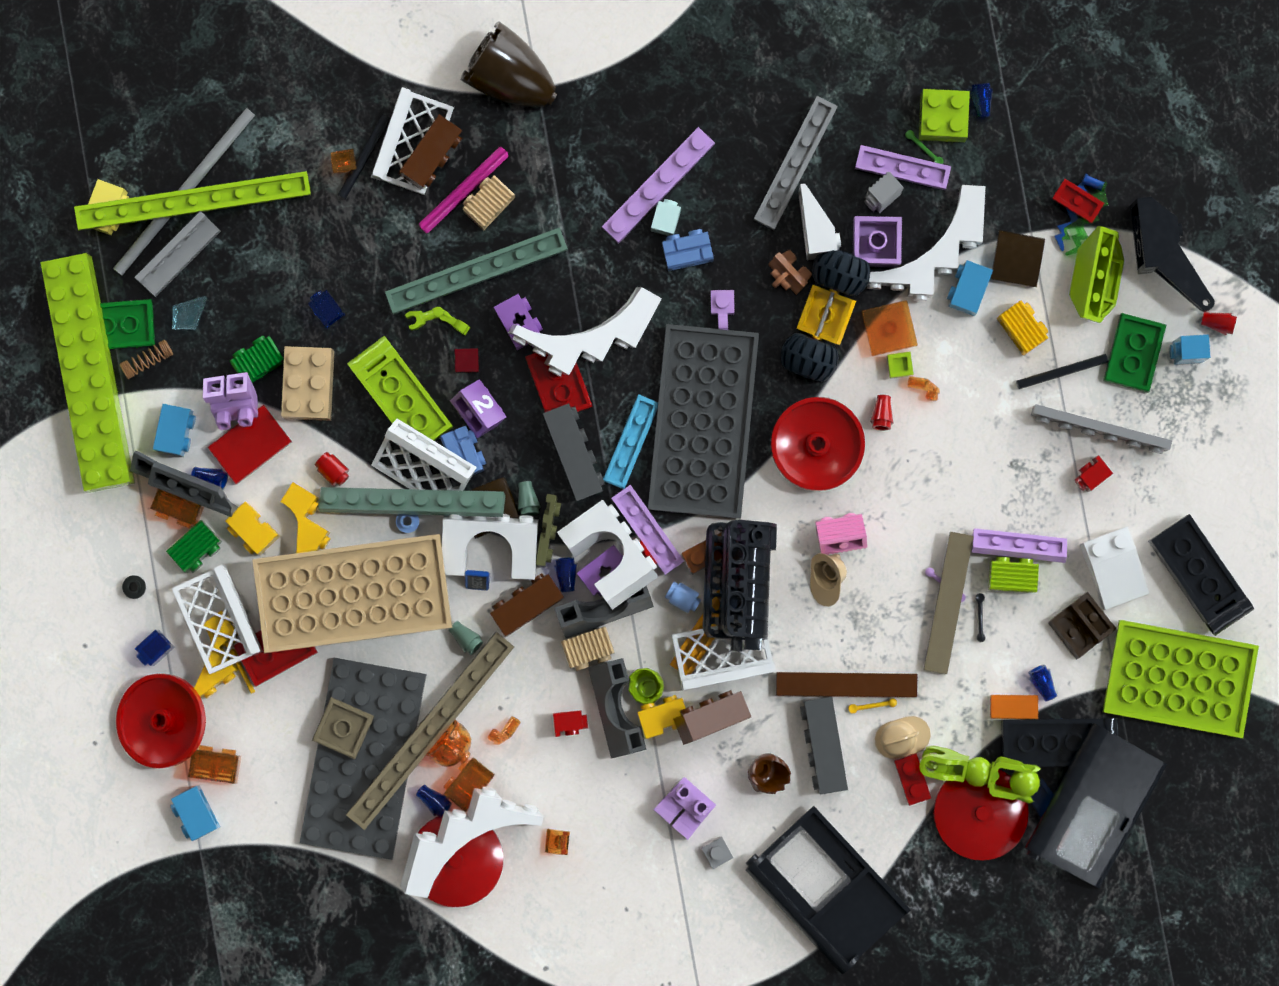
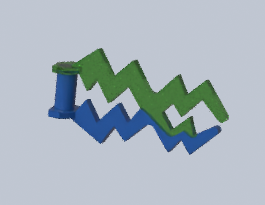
M1085 174L1078 187L1086 191L1084 185L1100 190V193L1092 194V196L1104 203L1103 207L1108 206L1105 194L1107 182ZM1066 208L1071 221L1057 226L1061 234L1055 235V239L1060 250L1064 251L1063 240H1071L1067 230L1075 228L1077 234L1071 237L1076 248L1067 251L1065 255L1068 256L1077 253L1078 248L1082 245L1080 240L1088 238L1084 225L1089 222L1083 218H1078L1075 213ZM1098 215L1093 222L1100 221Z

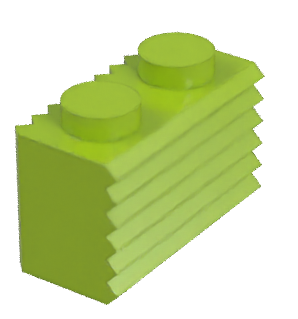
M996 557V561H990L988 590L1036 593L1038 590L1039 564H1033V559L1019 558V563L1010 562L1008 557Z

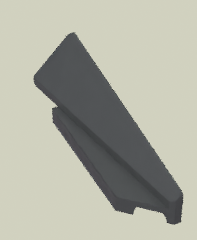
M135 450L130 471L149 478L148 485L229 517H232L238 506L229 501L220 486L161 464Z

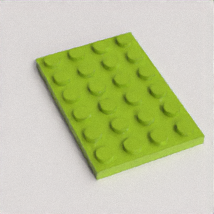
M1118 620L1102 712L1243 738L1259 646Z

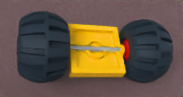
M831 250L821 253L814 260L812 269L814 281L830 288V290L812 285L797 329L813 336L794 333L785 341L781 350V363L785 369L820 382L829 379L838 365V351L836 347L821 340L825 339L838 345L841 344L856 303L855 300L839 295V292L850 296H857L866 288L870 279L869 263L842 250Z

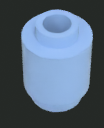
M674 581L665 596L666 599L670 600V604L686 613H689L690 610L695 612L701 602V599L698 598L700 593L681 582L678 584Z

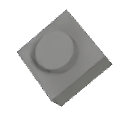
M722 837L702 847L712 869L733 858Z

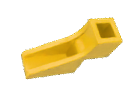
M292 482L280 502L288 506L297 518L296 553L324 550L330 542L331 538L328 537L330 532L307 518L309 514L313 515L319 506V503H317L319 498Z
M214 615L205 622L204 626L217 630L221 617ZM224 619L220 632L232 637L235 629L233 622ZM206 630L212 642L215 633ZM218 634L213 648L224 651L222 647L226 646L227 648L230 639ZM212 650L209 657L212 668L221 664L224 654ZM233 664L213 674H209L204 665L194 689L198 692L200 698L205 697L207 699L217 692L216 687L222 682L226 685L236 678L234 673L238 671V668Z

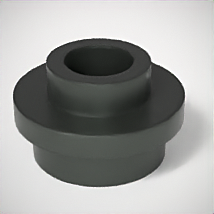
M132 575L124 580L122 589L127 597L137 599L144 595L146 583L141 577ZM132 583L138 585V589L134 592L130 589Z

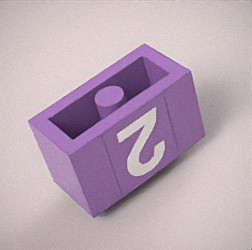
M480 379L460 390L450 400L471 431L474 432L476 438L494 429L506 418L502 408L497 404Z

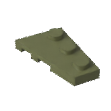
M547 494L546 497L547 508L543 515V530L540 535L536 566L546 567V563H551L553 549H549L550 540H555L557 526L553 525L554 517H559L561 503L557 502L558 498L556 495Z

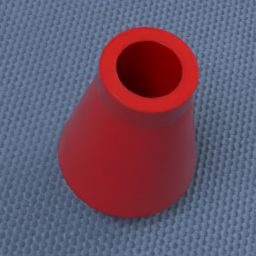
M1204 312L1201 325L1224 335H1233L1237 316H1233L1232 313Z
M877 395V401L870 421L873 429L886 431L890 430L891 425L894 424L891 396Z

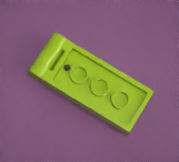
M385 336L347 363L392 424L396 419H399L433 441H436L441 435L453 428L452 424ZM384 371L387 372L385 377L381 376Z

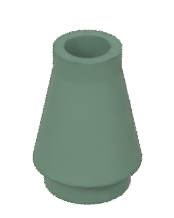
M524 481L518 483V512H520L521 516L538 515L541 506L533 489L532 482Z
M456 621L452 625L453 628L448 630L464 653L468 652L472 655L483 644L479 634L462 625L459 621Z

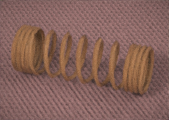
M162 340L158 343L164 356L154 345L159 360L151 349L148 348L153 363L144 351L142 353L147 365L137 354L142 369L134 358L131 357L136 372L127 360L120 363V367L127 379L135 376V374L138 375L137 367L140 371H144L143 365L149 369V362L155 366L154 358L156 361L161 362L160 356L163 359L171 355L173 356L167 341Z

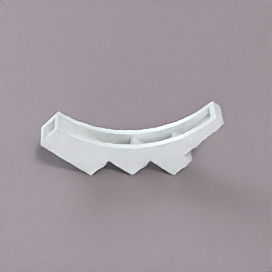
M962 185L952 222L944 236L935 246L917 260L902 267L882 272H870L867 288L881 289V286H891L890 290L903 291L905 287H908V297H913L914 301H927V298H931L934 288V270H938V274L951 275L952 271L956 272L958 269L959 244H963V248L973 249L983 242L985 186Z
M636 287L628 301L612 317L584 332L565 336H551L530 331L519 325H512L508 333L514 336L513 341L523 346L526 343L533 346L532 351L538 355L545 357L547 354L548 357L544 364L550 366L548 369L550 372L561 377L562 374H570L581 352L583 353L581 357L592 363L595 360L603 361L614 339H616V345L626 350L628 347L636 348L662 298L642 287Z
M474 788L467 815L466 812L459 809H453L452 812L444 810L438 836L431 832L414 834L400 885L401 889L405 894L428 898L434 880L444 864L470 840L487 831L504 826L519 824L541 826L544 816L533 805L525 804L524 807L516 806V803L512 801L502 800L493 788Z

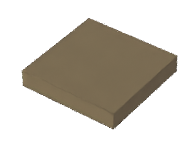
M331 697L312 741L356 759L375 716Z

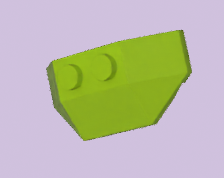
M1097 226L1078 248L1069 296L1080 318L1096 323H1101L1104 320L1103 318L1116 306L1124 266V256L1118 240V232L1102 226Z

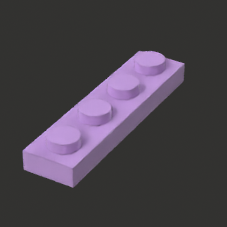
M861 145L855 169L882 176L886 172H890L899 180L946 190L951 166Z
M631 485L611 498L665 575L684 562Z
M975 528L973 530L972 553L1065 563L1067 559L1066 538Z

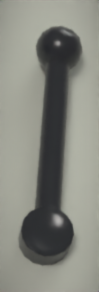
M979 593L975 596V600L978 602L979 630L976 639L978 642H984L986 639L983 634V601L985 596Z

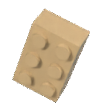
M285 346L281 417L284 419L331 421L334 351L332 348Z

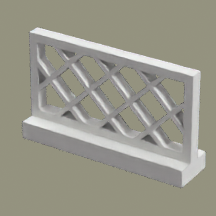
M402 87L371 178L383 180L424 195L427 186L424 185L420 190L409 181L407 183L400 181L404 179L403 177L397 179L388 177L389 167L398 163L400 169H402L403 165L401 162L408 159L413 153L409 139L418 135L423 138V133L429 130L430 127L421 130L416 120L417 117L428 113L433 123L435 120L430 111L441 108L447 111L445 118L450 121L454 107L410 92L411 90ZM412 99L421 101L426 110L414 115L410 108ZM408 111H409L411 117L408 118V119H406L407 114H408ZM413 120L418 132L407 137L403 126L405 123ZM402 134V136H403L404 139L398 141L399 138H400V135ZM406 142L411 154L399 159L395 151L396 146ZM394 155L397 161L391 163Z
M396 419L387 430L385 439L371 466L407 488L426 490L422 487L421 482L429 481L432 490L464 491L477 468L399 419ZM391 440L398 444L400 449L392 450L389 441ZM409 453L419 457L420 462H412ZM403 454L406 464L398 465L395 455ZM389 456L392 466H387L380 462L381 457ZM429 465L437 468L441 474L432 475ZM423 466L426 476L418 477L415 467ZM409 469L412 478L403 476L401 470ZM452 477L460 482L461 485L452 487L449 478ZM443 479L446 488L438 489L435 480Z
M218 566L214 570L172 588L209 674H213L263 652L226 566ZM213 576L216 582L213 594L201 589L204 580ZM199 582L198 587L192 586L193 584ZM187 587L196 590L191 603L182 599L180 590ZM218 589H219L220 594H221L222 597L216 595ZM199 592L212 596L207 609L195 605ZM215 597L223 600L226 605L222 615L210 611ZM185 604L190 605L188 611H187V608H186ZM193 607L205 611L201 625L192 622L190 618ZM227 611L231 618L226 617ZM209 613L221 617L217 630L204 626ZM224 619L234 623L235 629L232 637L220 632ZM194 625L199 627L198 633ZM202 629L215 633L210 646L201 643L199 637ZM237 633L241 640L235 638ZM218 634L230 639L226 652L213 648ZM233 641L242 643L246 653L238 657L229 654ZM204 647L209 649L207 654L204 650ZM212 650L224 654L221 664L213 668L209 661ZM228 656L233 658L226 662Z
M718 626L711 627V629L718 630ZM703 629L671 635L682 691L776 672L768 640H763L761 646L765 649V660L757 661L751 657L750 654L753 650H749L748 653L742 651L739 653L745 656L740 665H733L727 661L732 652L731 648L725 658L713 651L719 640H722L731 647V643L726 639L717 638L711 649L699 642L704 634ZM693 635H699V637L697 638V640L694 639L692 636H693ZM687 637L695 642L688 653L679 648L678 638ZM697 644L708 651L702 662L690 656ZM681 654L685 656L683 661L681 659ZM710 654L722 660L719 667L715 670H711L704 665ZM689 658L698 664L699 667L694 674L685 675L683 665ZM747 658L753 661L750 663H745ZM724 663H726V664H728V665L730 666V667L722 668V666L724 665ZM701 668L707 670L705 672L698 673Z

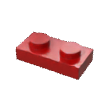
M1067 179L1063 180L1052 197L1054 201L1089 223L1094 221L1104 205L1102 201Z
M917 753L894 760L908 805L931 799L925 777L920 771Z

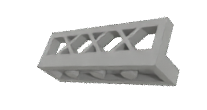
M200 211L135 278L156 297L221 231Z

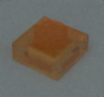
M354 149L331 153L333 173H345L356 169Z
M547 829L545 852L568 855L570 831Z

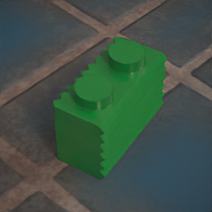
M265 336L257 338L252 342L254 346L247 350L245 348L238 350L232 355L234 358L230 360L237 373H248L252 383L284 364V357L270 336L267 338Z
M200 520L166 552L185 573L190 571L194 573L203 565L201 560L207 555L212 557L220 550L219 544L222 541L204 521Z

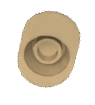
M819 553L814 555L811 560L810 588L814 599L822 606L830 607L839 600L841 583L847 575L846 566L841 560L840 554L826 555Z
M908 716L890 721L878 729L875 736V746L879 753L890 759L912 755L922 751L929 744L931 737L930 728L923 719L916 716Z

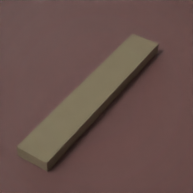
M956 532L949 533L923 670L943 674L948 673L974 536Z

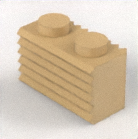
M493 176L491 179L487 177L479 185L481 190L475 196L471 194L463 202V212L483 231L515 198V194L496 176Z
M606 626L561 641L569 667H575L576 671L590 667L588 662L597 660L598 664L611 660V654L615 653Z

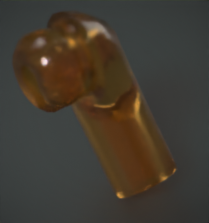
M909 377L908 388L924 390L927 392L925 396L927 400H938L940 389L933 382L926 378Z
M511 716L502 731L499 732L497 729H492L488 739L494 742L493 744L500 745L512 737L521 722Z

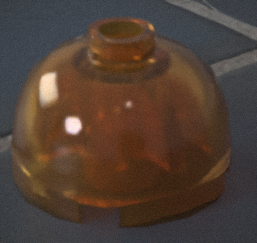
M454 720L426 755L439 766L451 767L459 762L463 764L471 755L469 752L471 747L469 731L463 724Z

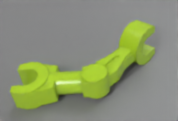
M435 307L424 313L422 311H409L405 314L407 319L415 317L417 320L415 324L409 325L410 330H417L425 325L426 321L439 318L441 321L452 325L454 329L463 335H466L470 329L469 325L459 319H455L441 307Z

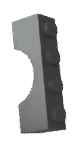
M646 585L613 610L605 599L602 598L591 602L574 600L555 607V611L565 638H569L654 606Z
M621 658L588 667L611 759L647 750L641 727L630 722L622 708V690L629 681L624 659Z

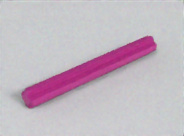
M499 147L419 223V227L425 233H429L508 158L506 150Z

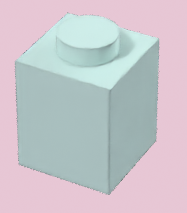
M664 199V202L658 201L651 226L652 232L666 236L674 235L681 212V207L677 206V202Z

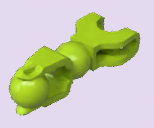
M928 746L923 751L920 761V771L926 777L964 782L965 779L975 787L987 785L990 794L994 797L1010 800L1017 799L1026 803H1032L1034 801L1031 796L1040 787V779L1036 773L1041 770L1040 767L1023 764L1021 761L1006 757H998L991 765L982 757H975L969 760V756L939 746ZM999 768L1015 771L1010 778L1011 789L995 784L999 778Z

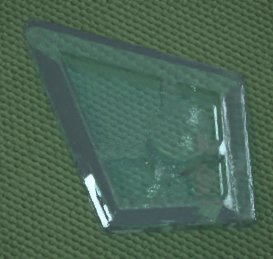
M207 296L174 305L172 329L196 330L207 301Z

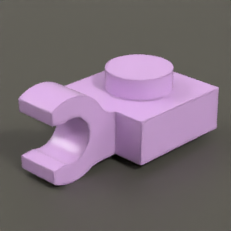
M711 290V315H718V329L728 330V315H734V290Z

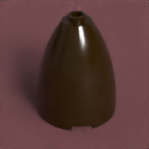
M498 21L494 26L496 28L495 32H488L470 59L468 65L469 72L465 70L460 80L474 89L504 102L530 107L551 105L557 93L554 92L556 87L545 65L524 40Z

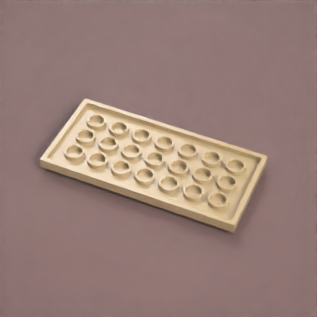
M440 534L252 559L264 653L453 628Z

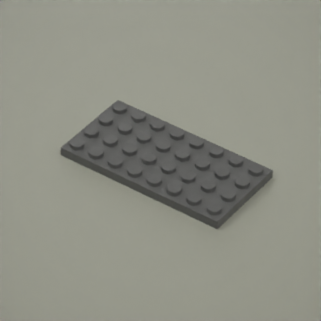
M666 324L648 510L741 519L759 333Z
M334 658L324 712L330 698L333 697L375 717L356 759L318 743L301 832V844L393 860L408 778L365 830L345 814L417 728L427 674Z

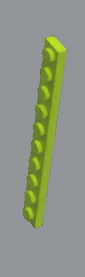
M305 171L75 206L74 209L78 231L198 213L200 211L204 212L311 195L308 174Z

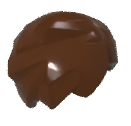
M766 753L760 755L751 763L748 769V779L756 792L776 794L778 791L785 790V784L790 783L791 771L789 766L774 754Z

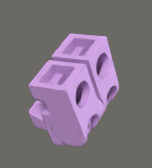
M247 372L227 375V381L224 376L203 379V399L206 403H210L211 412L219 430L229 429L231 421L235 420L242 427L252 426L253 418L258 417V399ZM242 380L243 384H236L234 382ZM220 384V388H216L211 385Z
M684 777L653 810L670 824L678 813L685 808L672 826L688 840L716 804Z

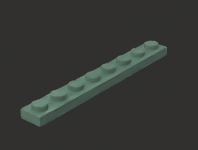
M559 227L385 291L394 315L568 251Z
M321 487L318 509L320 512L443 516L455 514L460 516L503 517L506 495L504 492Z

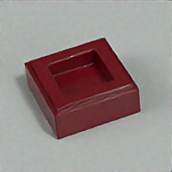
M478 348L455 349V373L479 372Z

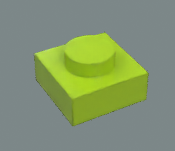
M911 352L887 355L890 379L914 375Z

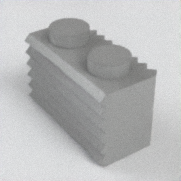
M886 172L882 178H879L875 184H872V187H869L865 203L873 212L877 210V212L881 213L901 195L904 187L890 172Z

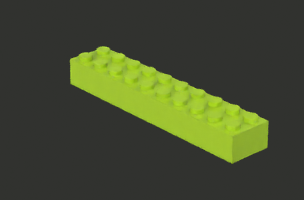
M83 253L40 262L83 489L85 492L91 493L135 484L133 472L130 471L131 459L110 349L108 348L102 308L100 307L101 302L92 256Z

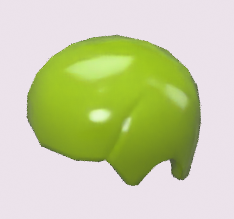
M641 668L635 670L629 676L628 691L635 701L641 704L655 703L662 696L664 683L658 672L650 668Z

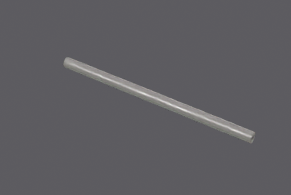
M246 108L178 191L195 188L254 118L255 114ZM170 217L153 219L113 269L123 275Z

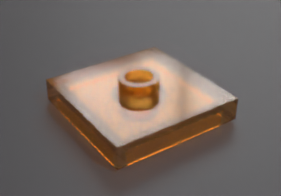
M907 300L861 311L872 357L918 346Z

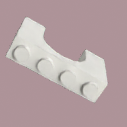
M601 500L557 533L574 557H577L601 540H615L623 545L624 555L619 566L594 584L613 610L658 578L654 571L657 566L650 556L645 558L641 553L645 549L638 539L632 540L629 534L632 531L624 521L619 523L617 520L619 514L613 505L607 506Z
M455 514L444 516L442 552L446 575L465 576L468 542L478 533L491 531L505 537L511 546V578L535 580L538 520L533 519V516L522 515L519 518H510V515L503 514V517L460 516Z

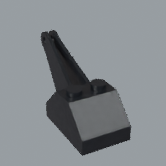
M1152 197L1137 198L1130 205L1138 274H1147L1154 271L1202 312L1209 311L1214 307L1215 300L1178 244L1180 238L1183 237L1182 224H1178L1177 217ZM1203 300L1208 302L1207 306L1203 304Z

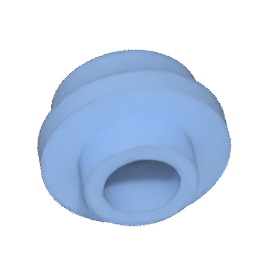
M398 514L396 525L404 533L414 532L419 526L418 515ZM405 517H410L412 520L408 526L403 523Z

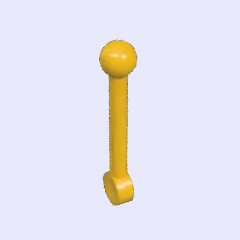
M231 649L229 654L234 656L238 655L235 649ZM240 661L237 662L236 665L250 693H254L255 690Z
M890 698L885 702L859 706L851 704L848 710L850 713H856L857 710L883 706L895 707L897 700Z

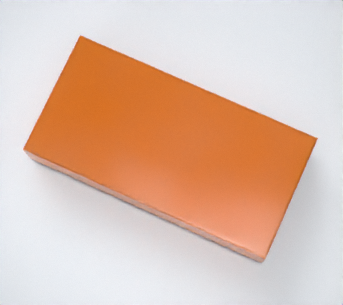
M990 695V718L1038 719V695Z

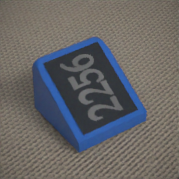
M467 570L465 572V586L467 589L486 591L489 589V572Z

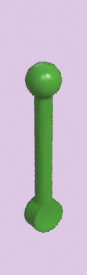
M912 130L906 132V138L912 139L935 163L943 164V159L935 156L914 136L915 134Z

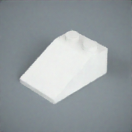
M800 184L798 194L807 260H815L817 255L821 253L839 250V247H841L840 234L835 233V227L806 184Z
M1128 526L1080 544L1105 610L1149 594L1137 550Z

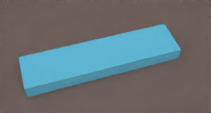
M638 394L603 478L604 482L625 489L657 412L658 402Z

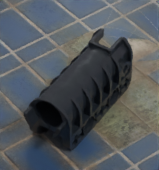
M739 519L728 523H712L707 528L703 631L710 638L731 639V651L742 652V640H745L744 650H761L762 640H768L771 551L776 550L777 524ZM714 530L720 531L721 536L715 535ZM714 543H721L722 545L714 546ZM716 550L722 554V559L719 563L714 560V552ZM713 567H721V570H713ZM713 577L720 578V582H713ZM713 590H715V591H716V590H720V593H712V592H713ZM714 597H717L720 601L718 610L712 607V599ZM712 614H719V617H712ZM711 624L718 625V630L711 629Z

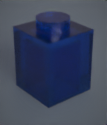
M320 290L310 297L311 301L308 305L326 328L345 316L327 290L324 292Z
M154 630L135 650L138 652L137 658L145 666L147 664L155 666L175 647L160 630Z

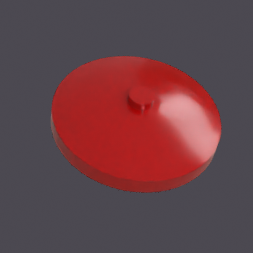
M811 397L794 403L779 417L772 433L771 451L778 470L789 482L806 490L825 491L842 485L857 471L864 456L865 436L858 418L848 407L830 398Z
M171 674L145 676L134 682L121 698L116 715V729L119 740L128 755L144 766L151 768L177 766L195 753L204 736L206 714L203 702L194 687L178 676Z
M998 770L999 778L995 784L1011 789V776ZM964 779V782L945 781L935 799L933 814L938 834L951 850L969 859L991 860L1008 853L1019 843L1027 827L1029 812L1026 802L1017 799L1010 800L994 797L990 794L987 785L975 787Z
M443 814L427 822L419 830L418 834L431 832L438 836ZM494 830L487 831L470 840L452 855L434 880L428 896L430 900L447 907H465L482 900L493 890L501 876L504 861L502 845Z

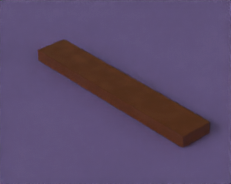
M776 672V696L917 697L918 674Z

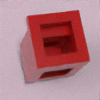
M1099 455L1092 459L1093 465L1089 462L1079 469L1081 474L1074 481L1082 491L1085 489L1087 492L1092 491L1113 474Z
M582 710L553 713L555 737L561 736L562 731H565V736L579 734L580 729H588L587 714L582 715Z

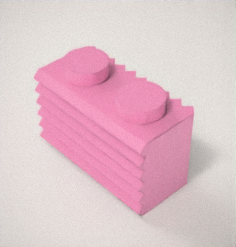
M848 513L840 518L825 517L815 522L819 548L822 554L829 555L830 553H842L844 551H852L853 549L861 550L862 548H867V535L862 514Z

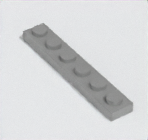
M819 96L816 97L755 215L754 221L775 230L838 106Z
M1037 404L1033 406L1031 416H1035L1036 421L1049 424L1050 421L1059 423L1058 427L1064 429L1080 428L1083 434L1095 436V433L1102 434L1104 439L1117 442L1118 439L1127 441L1126 445L1136 448L1144 445L1149 447V451L1163 454V451L1170 450L1172 440Z

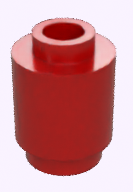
M326 452L315 463V466L318 468L317 471L332 486L337 484L341 486L349 478L347 474L349 469L334 454L330 455Z

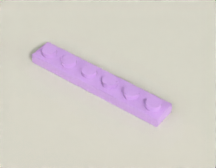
M698 127L610 217L602 228L619 244L658 204V201H661L715 145V142Z

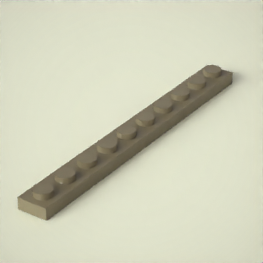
M498 632L492 635L345 814L362 829L365 830L513 650L514 646Z

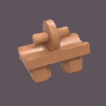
M791 250L782 254L779 252L768 265L773 269L770 274L776 279L772 286L776 288L781 284L785 290L790 288L797 295L806 286L812 273L804 266L798 271L792 266L797 258Z

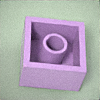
M855 216L853 220V255L867 261L870 267L899 268L901 265L902 217Z

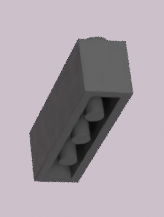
M568 403L543 413L576 501L602 492L601 486L605 485L601 472L596 473L593 464L597 463L593 451H587L584 442H587L588 438L584 428L579 429L576 420L580 419L576 407H570Z
M825 697L803 701L804 706H800L802 720L807 721L808 729L804 730L806 744H811L812 753H808L810 767L815 768L816 776H812L814 790H818L820 795L848 790L833 698Z

